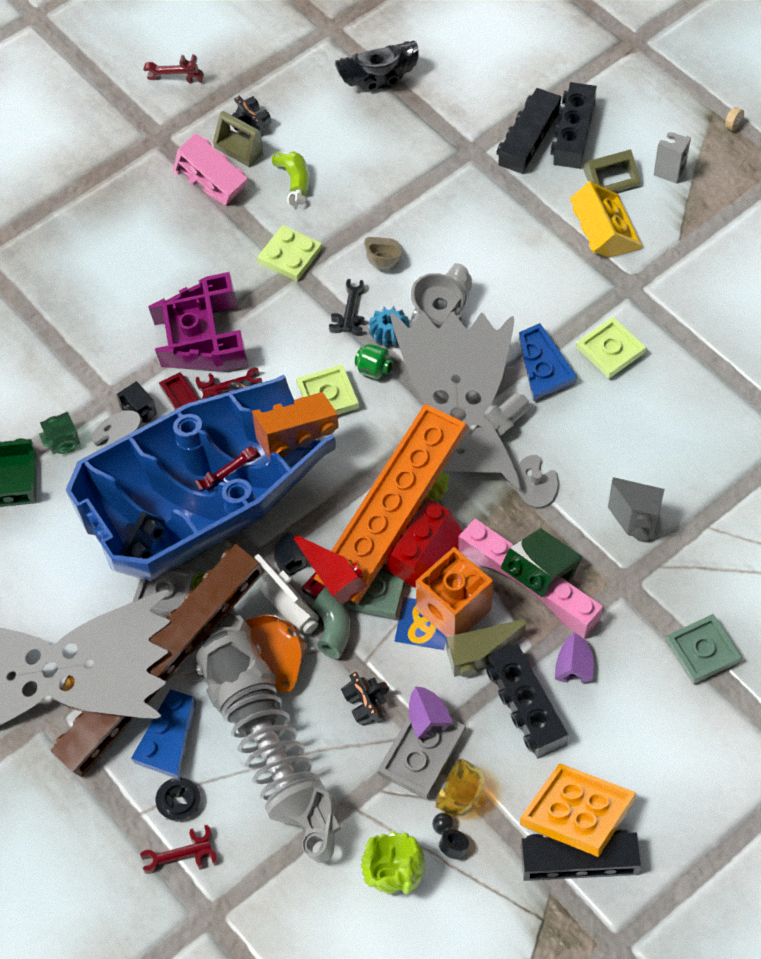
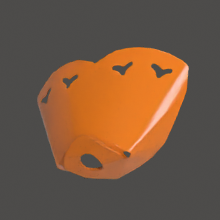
M262 615L246 620L245 622L252 629L251 638L254 644L259 645L261 649V659L269 665L272 673H275L276 691L291 692L298 679L307 648L306 642L291 623L274 615ZM289 628L296 634L295 637L290 634ZM287 681H289L290 686L281 685L282 683H285Z

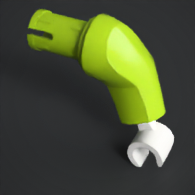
M295 151L288 154L275 152V156H272V164L276 167L286 168L290 175L291 193L287 197L288 204L294 207L297 206V203L300 205L304 204L306 201L304 195L307 194L310 180L305 159Z

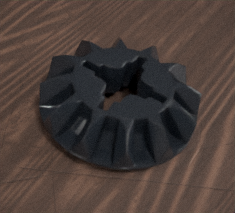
M182 777L180 780L172 778L164 782L159 787L155 797L158 812L166 820L171 819L176 822L185 818L190 819V816L195 811H198V805L201 800L197 786L191 780ZM180 794H183V800L186 804L178 803L177 806H174L171 797H179Z

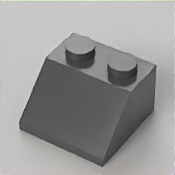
M613 477L608 508L627 535L633 536L638 540L653 541L665 489Z

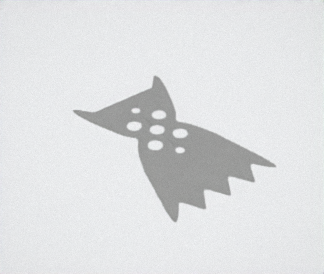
M421 311L413 326L408 328L394 313H391L393 329L408 374L422 401L450 415L453 408H462L466 413V417L462 422H465L469 427L471 425H478L483 429V435L478 439L470 437L468 432H466L458 445L464 447L465 452L457 454L454 451L442 472L501 473L513 486L519 489V480L512 461L496 430L484 417V412L492 403L503 377L513 333L514 317L511 316L499 330H496L484 313H480L473 325L467 329L455 313L451 312L443 325L437 328L426 313ZM458 375L461 381L459 383L452 382V376ZM436 391H445L449 396V400L445 404L435 402L433 394ZM469 391H476L480 394L481 401L478 404L472 405L466 401L465 396Z
M163 590L100 615L75 628L53 645L36 636L0 628V725L31 709L46 696H51L56 701L89 712L138 718L161 717L144 700L166 684V681L148 673L147 669L168 653L167 650L151 643L149 638L170 623V620L150 612L169 591ZM71 643L76 644L78 647L77 654L71 659L64 658L62 652L65 646ZM33 649L39 650L41 653L39 661L29 665L26 662V655ZM92 659L94 661L93 666L90 669H86L84 666L85 662ZM50 662L56 663L58 667L56 674L50 678L44 677L42 673L44 666ZM14 671L16 677L9 681L7 675L9 672ZM68 675L73 676L75 683L72 689L62 691L59 686L62 678ZM30 681L36 682V693L33 696L25 697L22 694L24 685Z

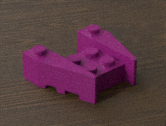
M230 272L204 277L198 280L199 284L189 289L185 287L179 290V294L167 300L163 298L148 306L154 325L165 323L168 345L155 348L161 367L227 371L249 366L241 330L217 334L214 312L238 307Z

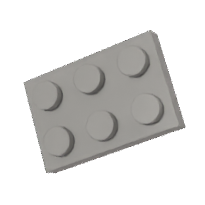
M408 716L377 770L378 775L428 799L463 736L466 726L452 719L453 723L447 729L442 730L440 726L435 730L429 731L430 737L417 739Z

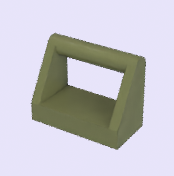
M222 111L219 115L214 135V148L250 167L263 154L261 133L256 128ZM230 125L251 136L250 140L232 131Z
M631 149L593 159L583 165L588 182L591 181L600 185L596 171L624 164L631 179L602 186L613 192L641 185Z

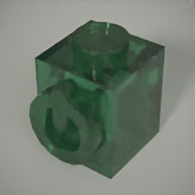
M68 411L57 416H51L45 421L40 422L43 431L39 433L40 439L44 447L49 446L52 454L69 453L78 444H81Z

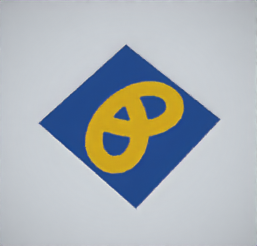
M404 597L394 642L444 650L446 636L417 611L416 599Z

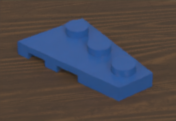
M541 323L519 332V342L533 401L577 381L576 374Z
M172 689L169 690L157 711L161 717L153 718L131 757L135 764L179 780L181 779L182 770L180 768L182 758L186 754L187 747L185 743L187 733L191 729L196 705L193 696Z

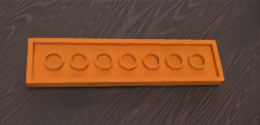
M424 404L331 550L332 552L345 557L351 564L357 562L365 573L362 578L368 586L350 599L353 603L359 604L466 434L469 426L465 422ZM316 574L314 580L320 583L321 585L325 586L320 577Z

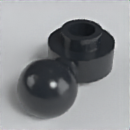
M445 812L438 813L433 818L432 826L437 834L442 835L439 841V849L449 858H462L469 847L467 836L458 830H454L455 822L450 814Z

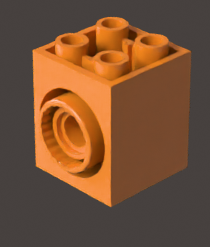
M453 547L416 580L417 611L446 637L468 632L492 610L493 580L476 564Z

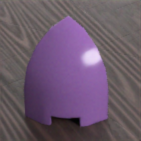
M574 632L567 638L558 654L555 679L568 683V678H581V683L593 680V654L586 641Z
M415 686L409 701V717L417 739L430 737L429 731L435 730L440 726L442 730L447 729L453 721L443 701L434 692Z

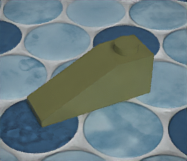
M525 619L446 637V650L454 677L460 675L462 677H469L481 671L488 665V656L512 646L525 636Z

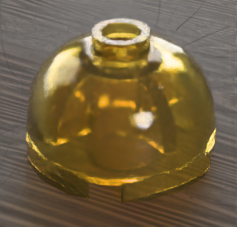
M461 758L445 779L447 783L443 790L440 789L435 802L436 808L452 816L467 815L475 807L480 809L487 797V794L483 792L485 787L484 775L475 765Z

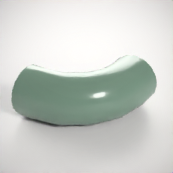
M325 586L310 606L321 616L324 623V633L317 645L326 656L332 659H339L350 638V617L345 605L340 604L332 597Z

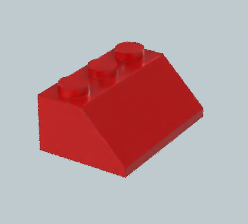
M427 497L390 554L384 569L416 588V580L453 547L457 550L459 548V535L463 531L450 510Z

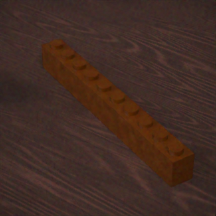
M237 544L227 549L221 556V561L205 573L203 581L196 589H192L187 593L184 602L178 609H174L169 613L166 619L170 620V623L149 638L151 643L167 650L168 653L147 669V672L167 682L263 575L265 570L260 563ZM160 689L149 695L144 702L148 704ZM85 711L75 718L73 726L66 733L56 739L54 747L50 751L73 773L82 778L135 717Z

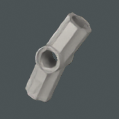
M516 392L500 407L496 406L485 416L496 430L499 438L531 408L529 400L524 394ZM477 425L468 435L478 439L482 437L483 429Z

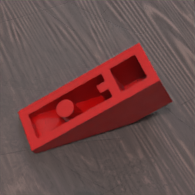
M298 535L293 538L332 597L343 605L368 586L362 578L365 573L357 562L351 564L345 557Z

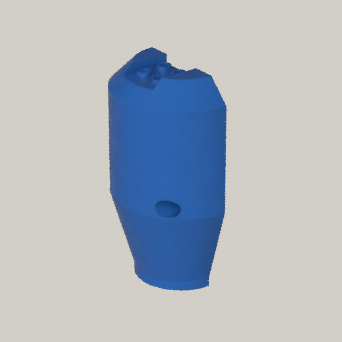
M284 374L273 380L185 404L77 462L66 492L87 534L95 535L101 544L112 571L146 581H152L261 521L325 455L335 450L336 440L334 435L331 434L322 441L318 438L310 445L290 452L284 458L278 453L273 452L269 460L256 439L252 411L260 409L261 413L274 410L273 406L281 403L283 407L295 404ZM249 446L256 447L261 455L258 459L245 464L223 479L224 482H220L213 489L212 493H208L207 490H199L195 484L196 480L204 479L208 472L216 473L239 457L242 451ZM142 511L153 516L162 517L165 520L163 527L166 533L161 540L154 541L151 547L154 554L152 557L143 559L123 556L120 553L130 534L125 527L128 523L135 525Z

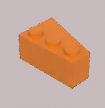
M323 392L295 399V404L283 407L281 403L273 406L274 410L263 413H261L260 409L252 411L256 439L269 460L273 452L278 453L284 458L290 452L300 447H306L314 440L322 436H328L339 428L338 414Z

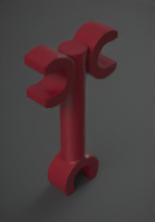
M192 54L190 61L186 60L184 55H181L180 65L158 66L153 62H146L143 68L144 71H148L147 79L149 80L156 79L158 75L187 74L186 81L188 83L192 82L193 77H196L199 83H202L204 77L203 71L198 69L196 64L197 56L195 54Z
M256 367L249 369L246 376L215 384L214 376L211 373L208 374L209 381L207 383H202L200 378L196 377L197 388L203 394L202 399L229 391V384L232 381L239 383L245 379L251 381L253 385L262 383V378L253 379V377L259 376V370Z
M249 446L242 451L239 457L214 474L212 472L206 473L207 476L202 480H196L195 484L200 491L207 490L208 493H212L213 489L220 482H224L223 479L245 464L255 461L261 455L256 447Z
M204 825L205 835L203 837H196L194 829H190L189 835L194 844L157 854L152 850L142 851L140 853L142 860L147 858L153 859L150 865L143 866L144 873H154L161 864L195 855V862L199 870L203 869L202 859L205 857H210L213 865L216 866L218 860L216 853L211 849L210 845L212 837L210 827Z

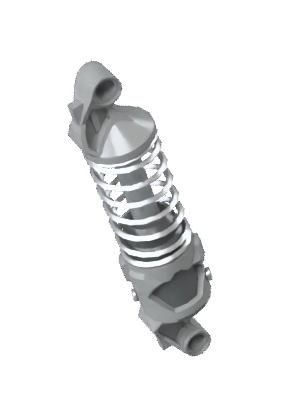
M233 607L205 638L203 645L196 655L197 672L199 675L204 676L208 685L206 691L213 707L221 713L224 721L235 724L230 732L231 736L237 738L245 737L240 742L238 751L243 753L253 752L247 758L245 766L252 769L262 767L255 773L252 781L256 784L269 783L260 793V798L267 800L265 809L269 818L305 828V835L302 840L303 851L317 863L327 862L334 853L335 833L342 829L335 816V799L324 788L319 776L310 772L312 762L308 758L303 757L304 745L295 741L297 731L295 728L288 726L290 721L289 714L281 710L283 704L281 698L276 696L275 677L269 665L260 657L261 649L259 645L254 644L251 638L252 629L237 614ZM279 714L284 717V725H274ZM285 730H289L292 734V739L280 741L279 737ZM254 738L257 745L244 749L243 746ZM293 745L299 747V756L287 757L286 753ZM260 754L262 755L264 761L250 764L255 757ZM300 761L305 762L307 765L306 772L295 773L293 768ZM267 770L270 771V777L258 780L261 774ZM277 786V791L273 794L265 795L266 792ZM323 841L322 849L317 853H313V846L317 842Z

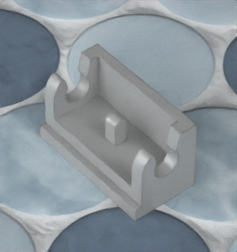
M669 132L667 133V138L673 139L675 142L669 143L668 141L660 140L653 175L677 184L686 169L691 137H684Z

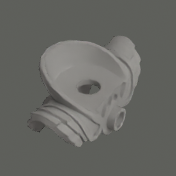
M454 263L453 267L445 275L429 273L419 277L413 283L411 300L415 309L412 313V322L409 328L413 326L421 311L426 313L437 328L443 325L451 312H454L458 319L462 321L463 316L460 312L464 309L472 288V277L465 266ZM439 300L447 303L446 308L442 310L435 309V306Z

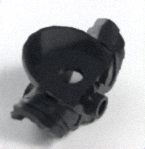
M405 41L404 43L353 54L352 57L340 58V60H335V66L343 81L349 86L358 85L364 91H374L396 85L406 72H410L417 64L419 49L416 41Z

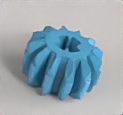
M383 306L382 312L375 310L374 317H370L369 334L371 337H374L376 344L382 342L384 347L387 344L396 346L397 338L391 321V313H394L409 328L408 316H405L403 309L396 311L393 306L391 310H387Z

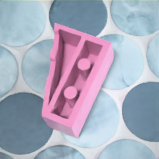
M195 133L177 150L173 172L176 174L182 172L190 177L188 182L193 185L196 182L205 187V193L225 206L244 190L247 181L244 172L239 168H235L223 153H219L211 146V143L206 138Z

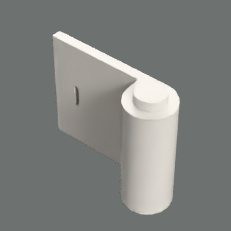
M257 554L254 558L269 573L260 584V591L300 635L312 633L318 626V615L288 583L292 579L284 571L279 573L264 558Z

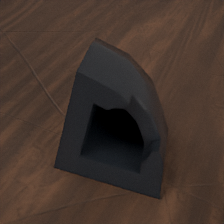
M286 532L281 536L275 546L274 559L280 572L284 571L288 576L307 567V559L293 539L295 537L290 532Z

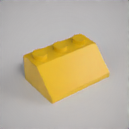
M589 181L570 198L574 207L573 212L581 222V230L587 236L590 242L589 247L595 254H601L609 258L636 251L643 247L617 193Z

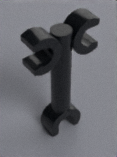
M347 279L346 290L348 299L344 318L339 313H332L331 322H338V324H329V332L351 331L355 336H362L363 328L356 327V325H365V317L353 316L357 297L364 291V282L360 280L357 287H352L351 279Z

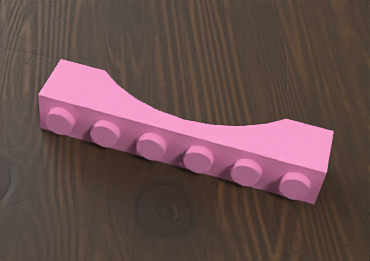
M474 519L459 535V551L479 566L496 570L524 586L539 598L558 617L563 625L585 639L601 621L603 606L561 577L550 585L545 596L541 597L501 569L503 560L513 544L477 519Z

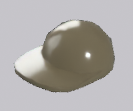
M381 237L365 238L366 256L375 268L382 270L391 269L398 264L402 253L398 241Z

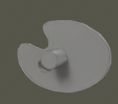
M134 411L116 413L99 424L92 434L91 441L97 445L109 438L106 443L107 446L140 429L142 417Z
M530 455L522 459L516 468L519 480V489L516 488V491L527 506L542 509L550 505L557 494V474L554 470L542 474L539 470L541 457ZM531 470L532 475L527 476L526 471Z

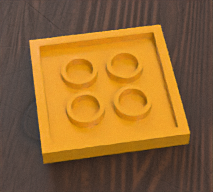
M559 763L521 815L520 826L599 857L636 801V792Z

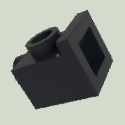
M137 381L116 394L120 408L125 411L137 412L142 417V422H148L157 414L153 398Z

